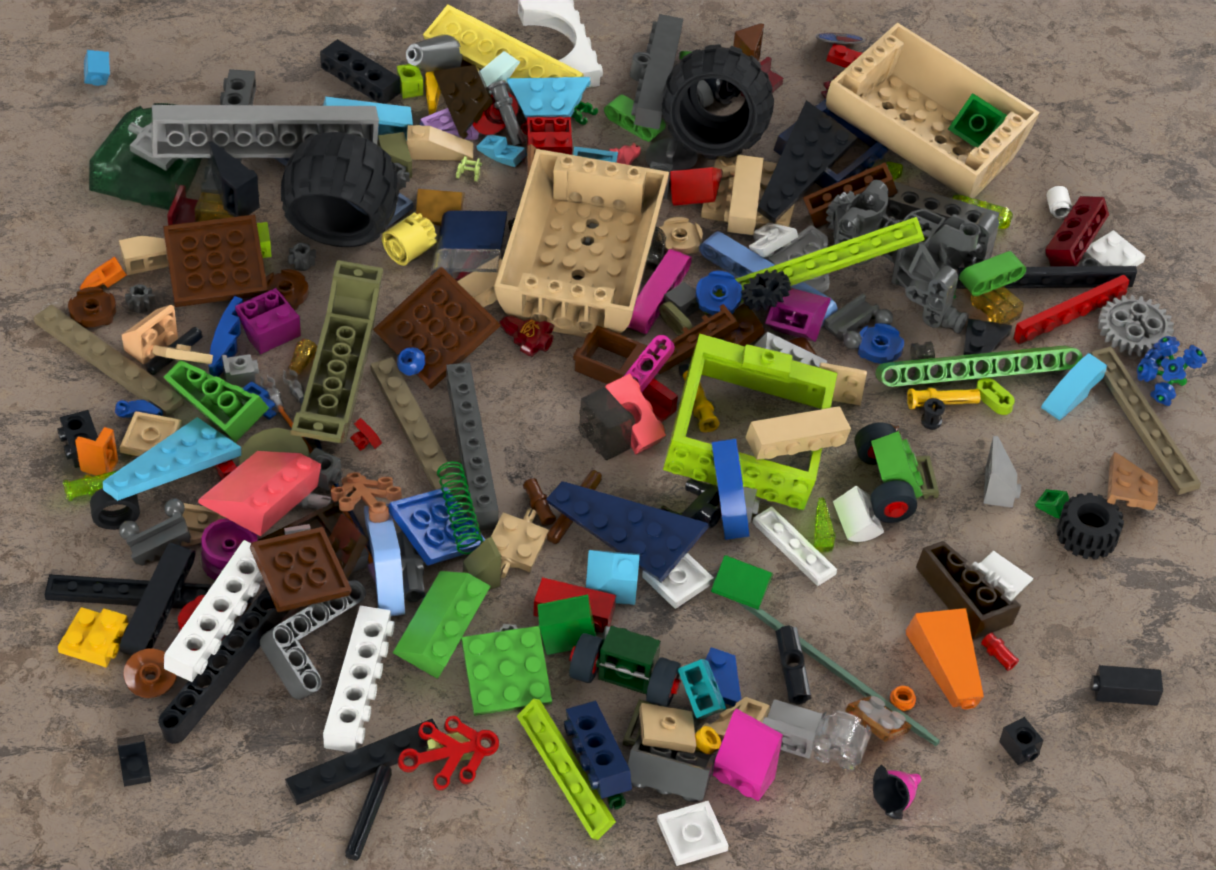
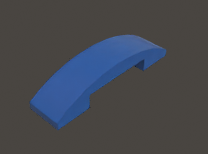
M736 438L711 442L725 540L750 537Z

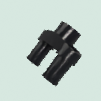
M692 478L686 482L685 490L698 497L684 512L678 513L667 508L665 505L661 506V510L706 522L710 528L716 526L721 517V508L717 507L720 500L718 486Z

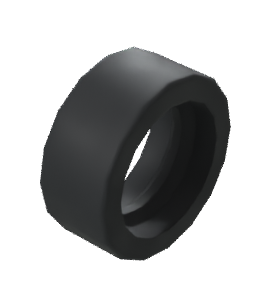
M102 488L91 497V516L93 522L98 527L116 530L125 521L135 522L140 515L137 494L117 501ZM111 505H126V507L120 510H104V508Z

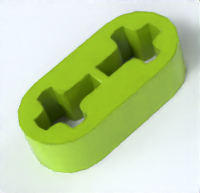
M981 378L976 387L980 391V400L997 414H1010L1015 402L1014 397L992 378Z

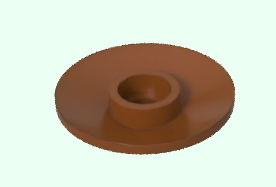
M144 649L136 652L128 659L124 666L123 676L126 686L132 693L144 698H155L167 693L173 687L177 675L164 669V654L166 652L159 649ZM152 674L155 676V679L148 680L146 677Z

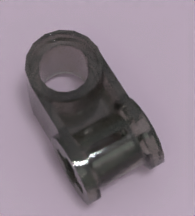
M657 226L655 227L646 265L649 266L651 271H655L664 258L666 235Z

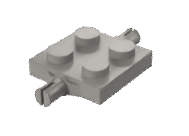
M133 122L128 126V131L137 135V138L130 144V151L158 167L167 170L178 159H182L188 164L194 161V158H153L151 145L152 122L143 128Z

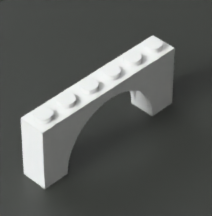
M518 0V14L523 26H545L567 36L573 43L574 48L567 56L558 61L582 72L584 77H590L591 84L589 87L600 86V77L603 76V69L601 64L597 63L595 50L592 51L590 38L585 35V26L580 23L579 12L574 9V1Z

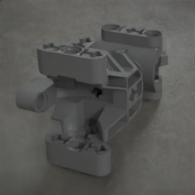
M873 180L862 194L855 196L852 191H849L848 194L842 192L841 195H837L828 205L829 209L826 211L829 215L826 220L831 222L828 228L834 229L832 233L834 235V245L914 217L918 218L925 240L883 255L894 263L891 283L905 288L906 296L911 301L924 307L922 319L926 325L938 328L942 324L947 310L953 304V296L958 282V274L954 269H958L962 263L964 267H969L991 258L999 227L998 218L990 212H984L973 223L955 214L946 219L929 210L920 209L908 214L903 221L895 220L894 217L889 218L886 214L888 188L880 180ZM874 258L856 263L854 265L866 264L872 261Z

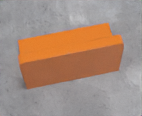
M104 427L96 441L78 436L75 442L80 470L107 479L118 463L114 430Z

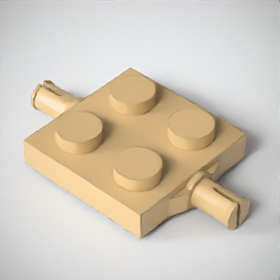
M531 508L527 509L523 519L503 512L491 535L501 554V578L506 577L510 567L531 572L547 539L549 530L532 523L537 513L535 510L531 513Z

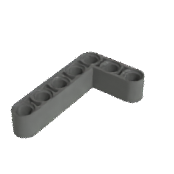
M349 581L352 589L350 596L312 604L261 636L260 646L293 698L298 700L305 699L318 691L322 684L319 673L298 640L361 602L366 596V590L359 581Z

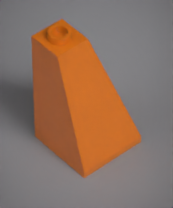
M966 608L916 613L905 630L906 636L952 707H961L964 710L977 707L984 695Z

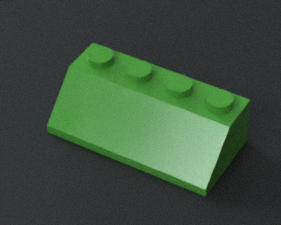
M440 571L394 649L393 654L438 679L491 586L469 573Z

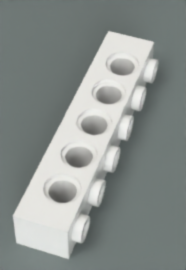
M245 540L241 543L164 654V669L193 682L197 674L201 675L204 672L210 655L217 653L221 645V639L224 635L230 634L237 615L242 616L247 607L248 599L250 596L254 597L259 590L263 577L250 550L251 543Z
M366 606L359 607L323 732L324 748L352 752L357 749L358 743L363 744L365 737L364 721L369 722L371 715L369 703L370 700H375L377 693L375 681L376 678L380 679L382 676L383 663H381L382 657H387L389 649L387 638L388 636L392 637L395 622L391 621L390 610Z

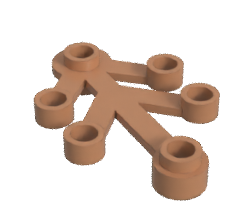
M358 472L347 474L342 479V487L331 489V499L339 501V509L341 511L353 510L354 505L362 499L369 507V520L375 523L389 520V507L386 506L385 502L377 501L375 497L391 501L402 498L401 488L393 486V479L391 477H381L378 481L368 480ZM348 493H353L350 497H346Z

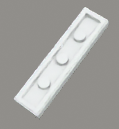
M772 506L753 517L752 523L814 584L819 586L836 575L837 569Z

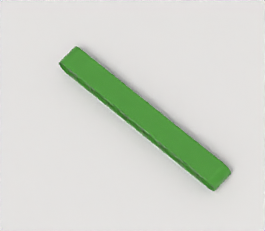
M1063 345L888 362L880 364L876 369L875 375L879 382L895 387L1072 369L1083 357L1078 349ZM1071 352L1072 359L1066 362L1065 357L1067 353ZM1046 354H1049L1050 360L1044 365L1043 358ZM1027 356V364L1021 367V359ZM1004 358L1005 365L1002 369H999L998 362ZM982 360V369L980 371H976V363ZM959 362L960 370L954 374L953 366ZM934 365H937V366H938V371H937V373H936L935 375L931 376V375H930V369H931V367L934 366ZM911 367H914V368H915V374H914V376L911 377V378H908V376H907L908 370H909ZM892 369V377L889 380H885V372Z

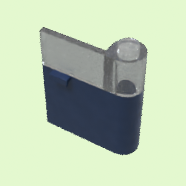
M507 211L445 212L442 215L431 275L441 266L452 277L454 272H498L508 216Z

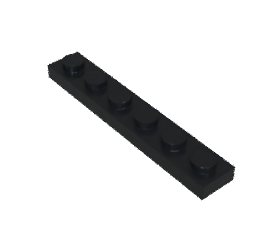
M433 719L424 721L433 723L435 728L438 729ZM422 723L286 778L285 783L296 805H299L376 773L380 765L393 766L398 763V758L405 749H414L418 753L426 752L428 748L427 740L422 739L418 733ZM429 727L422 728L425 734L432 733Z

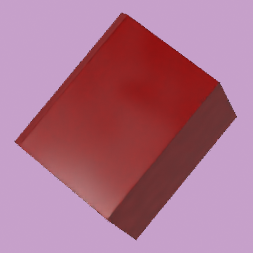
M710 167L670 171L673 206L715 202L723 175L722 169Z

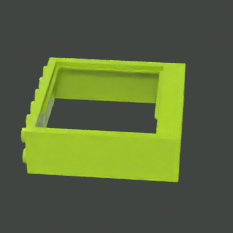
M699 334L686 376L663 470L717 485L712 444L686 437L701 375L820 408L821 410L831 408L838 373L792 360L788 378L743 368L742 360L745 346ZM822 448L811 451L807 471L765 459L756 460L755 456L738 452L743 487L757 489L756 497L804 510L816 482Z

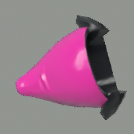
M882 764L876 769L873 777V795L881 809L886 811L885 814L893 819L903 818V811L910 807L916 796L921 776L902 771L886 770Z

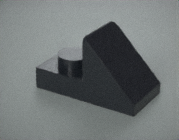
M144 734L117 739L124 787L151 782Z

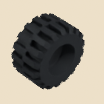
M1081 493L1077 494V497L1072 496L1064 504L1058 522L1057 536H1059L1060 544H1065L1064 548L1067 551L1071 550L1075 556L1081 555L1084 559H1088V557L1098 559L1099 556L1104 558L1108 553H1112L1117 546L1124 525V520H1122L1123 514L1119 512L1117 504L1108 503L1107 499L1103 498V495L1098 494L1095 496L1093 493L1083 495ZM1085 524L1092 525L1096 528L1086 526Z

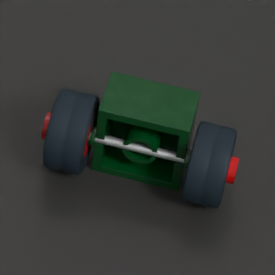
M611 625L605 641L600 637L587 633L581 635L570 654L569 676L585 683H591L599 668L598 680L646 694L647 702L668 707L674 694L677 695L680 688L681 679H679L678 668H681V664L667 658H659L660 640L631 632L626 628H618Z

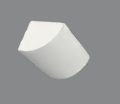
M853 487L833 501L848 540L863 542L884 533L880 520L874 515L870 495L859 487Z

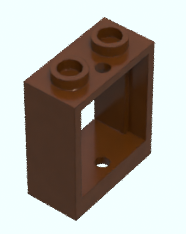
M597 325L592 333L589 332L586 335L582 347H578L574 353L575 371L608 385L622 378L646 349L647 345ZM601 347L625 357L627 360L620 370H617L591 359L597 348Z

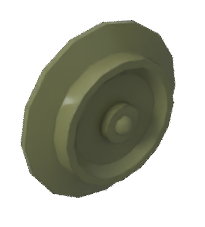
M283 428L265 429L251 436L243 445L241 456H239V466L257 451L301 453L308 457L309 449L301 436L291 435V430Z

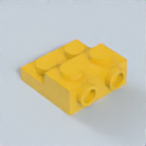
M81 607L58 645L59 653L107 667L110 660L114 659L118 654L121 639L129 625L127 615L105 608L99 613Z

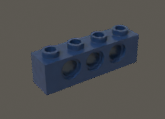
M597 701L566 709L567 720L563 721L567 736H572L573 749L576 754L580 753L581 755L580 762L584 772H589L588 778L591 788L593 790L597 789L601 799L632 790L630 769Z

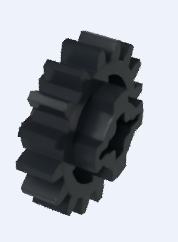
M774 269L769 273L766 270L764 274H756L755 279L750 278V283L743 285L744 290L741 291L745 305L750 310L755 308L756 311H759L761 308H764L766 311L769 306L776 307L777 302L783 303V297L790 295L788 291L792 290L787 274L785 275L783 271L778 273Z

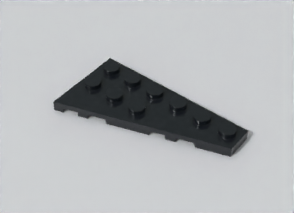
M806 100L758 205L757 211L775 224L856 143L857 136Z

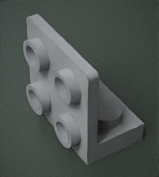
M774 700L768 717H764L763 724L783 734L780 750L810 759L824 715L796 705Z

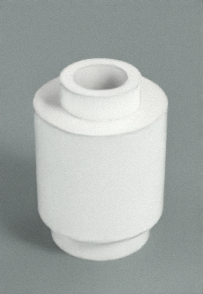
M1055 186L1048 190L1046 197L1050 213L1055 218L1062 219L1067 217L1072 209L1068 190L1063 186Z

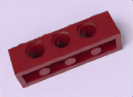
M1079 197L1050 243L1046 246L1045 254L1049 259L1051 267L1077 266L1109 216L1105 197Z

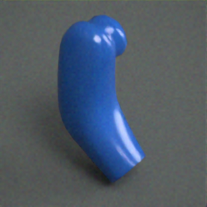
M121 400L115 406V413L121 418L133 417L135 411L163 416V411L146 400L129 402Z

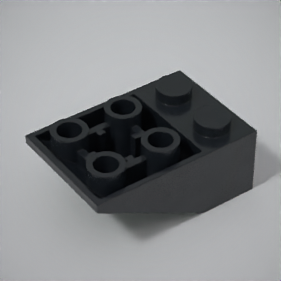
M213 141L209 142L212 175L224 210L233 217L250 215L260 208L257 174L244 166L239 159L232 157L223 147H219Z

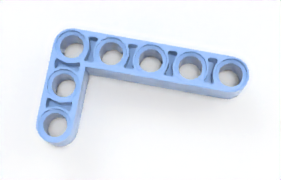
M364 506L365 524L374 563L377 606L379 609L390 610L391 616L405 615L401 555L393 518L389 513V520L381 523L372 522L369 520V507Z

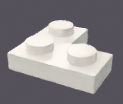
M769 222L754 231L753 236L756 242L749 245V249L763 258L770 257L774 254V251L790 245L791 241L798 238L797 230Z

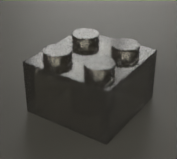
M603 387L581 398L578 429L581 436L587 438L592 444L595 452L601 454L607 461L629 450L633 417L607 388Z

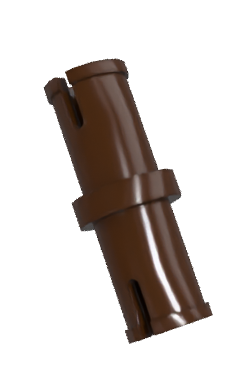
M528 479L524 482L523 488L530 499V506L536 511L542 526H549L556 521V517L546 500L548 496L543 494L537 479Z

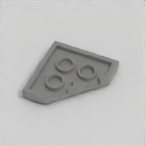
M811 225L800 232L798 238L791 241L790 245L774 251L772 256L765 259L777 265L827 248L828 237ZM829 273L804 281V283L823 293L829 289Z

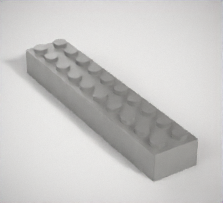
M152 105L153 158H211L209 142L213 141L219 147H223L234 158H290L294 150L298 149L300 143L305 142L306 138L325 132L349 133L363 137L377 145L379 118L376 106Z

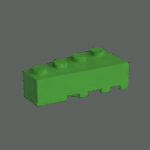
M182 360L164 376L175 391L235 443L269 409L259 395L251 394L237 385L229 384L217 376L214 377Z

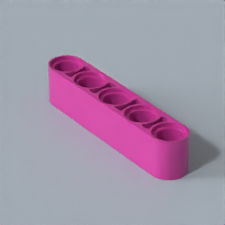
M672 249L668 250L638 295L633 315L627 328L645 335L649 332L660 315L659 308L664 303V294L680 285L690 268L691 256Z

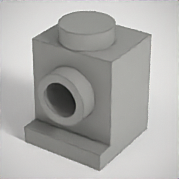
M250 354L227 358V355H222L223 372L227 383L239 387L246 386L251 381L256 384L255 374H259L257 360L251 359Z

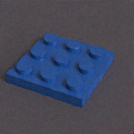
M441 489L393 501L388 505L389 513L427 566L465 555L457 550V545L455 544L457 538L453 536L454 530L451 528L450 515L447 513L448 508L445 506L446 500L443 498L444 493ZM446 494L447 499L453 496L452 494ZM448 501V506L450 507L451 505L458 503V501ZM463 508L450 509V513L453 514L456 511L463 510ZM467 514L456 517L452 516V521L454 522L455 520L464 517L469 518V516ZM469 520L462 524H454V528L457 529L458 527L463 525H472L473 522ZM471 527L466 531H456V536L458 537L464 533H473L476 529ZM467 539L463 541L460 545L470 544L474 542L476 539ZM478 540L467 547L459 546V549L462 552H471L480 545L481 541Z

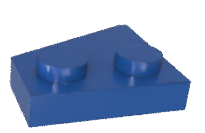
M711 647L705 660L709 662L724 703L734 707L741 700L735 655Z

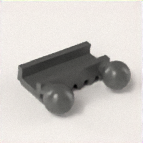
M861 294L826 318L824 322L825 329L840 341H843L844 345L849 349H856L861 345L862 337L856 331L858 327L863 328L864 323L868 324L871 318L875 319L877 324L891 325L893 322V314L890 310L879 309L877 304L871 306L865 301L866 296L864 294Z
M177 498L168 500L164 510L170 518L139 533V526L134 521H125L120 525L119 534L130 546L132 551L131 557L136 564L143 566L145 565V560L154 561L155 555L162 557L163 551H165L169 543L180 546L183 541L190 543L191 535L186 520L183 517L185 506L181 500Z

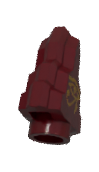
M511 316L503 317L499 321L500 327L504 332L512 336L514 343L520 346V351L528 356L533 357L539 350L547 352L552 345L554 339L552 331L555 325L545 320L538 322L533 319L523 321Z

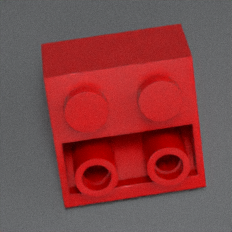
M527 117V150L528 146L532 144L540 150L572 155L571 117Z

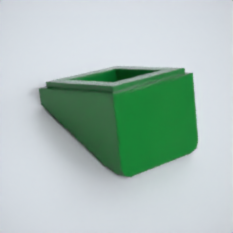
M1046 489L1035 503V506L1049 515L1060 519L1063 506L1069 501L1067 491Z

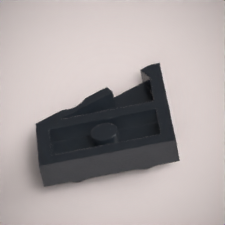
M968 318L963 355L991 353L1001 345L1002 340L1010 335L1012 325Z

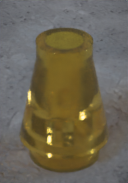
M302 339L300 342H297L288 369L294 370L297 375H300L303 369L315 358L317 345L309 339Z

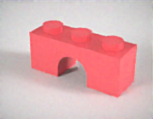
M631 374L606 385L600 392L611 414L618 410H627L633 415L635 425L631 426L624 433V436L635 455L658 444L666 436L663 424L655 417L650 402L645 400L639 383L632 378Z

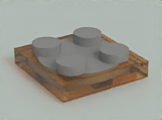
M868 696L849 703L845 709L846 714L884 742L907 734L912 727L911 724L905 721L906 718L902 714L891 711L885 706L884 701L875 696Z

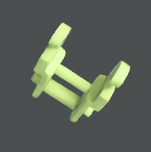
M464 156V159L458 165L456 178L459 179L464 170L474 171V181L478 182L480 166H482L480 159L472 161L467 160V157ZM466 164H467V165H474L475 168H473V167H466Z

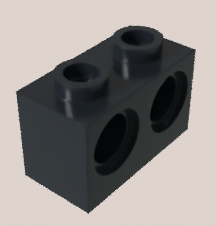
M89 410L60 417L61 427L57 428L60 441L66 442V445L63 446L67 460L72 459L75 468L80 467L75 442L77 437L80 436L96 441L98 438Z

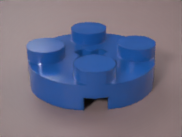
M710 272L708 276L702 277L696 287V300L700 310L715 315L721 311L719 306L724 304L730 313L733 314L741 303L742 286L728 272ZM717 289L722 290V294L725 295L721 297H716V295H714L713 293H716Z
M878 323L875 324V327L868 328L866 326L860 331L859 334L862 337V342L858 347V355L861 358L882 364L893 362L902 355L904 339L899 336L900 332L893 326Z

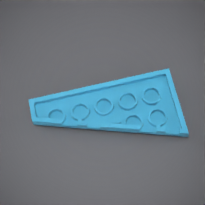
M196 417L103 481V490L118 501L241 456V447Z

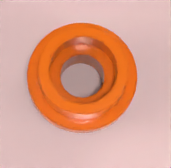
M898 686L890 694V703L901 711H908L914 707L916 696L910 687Z

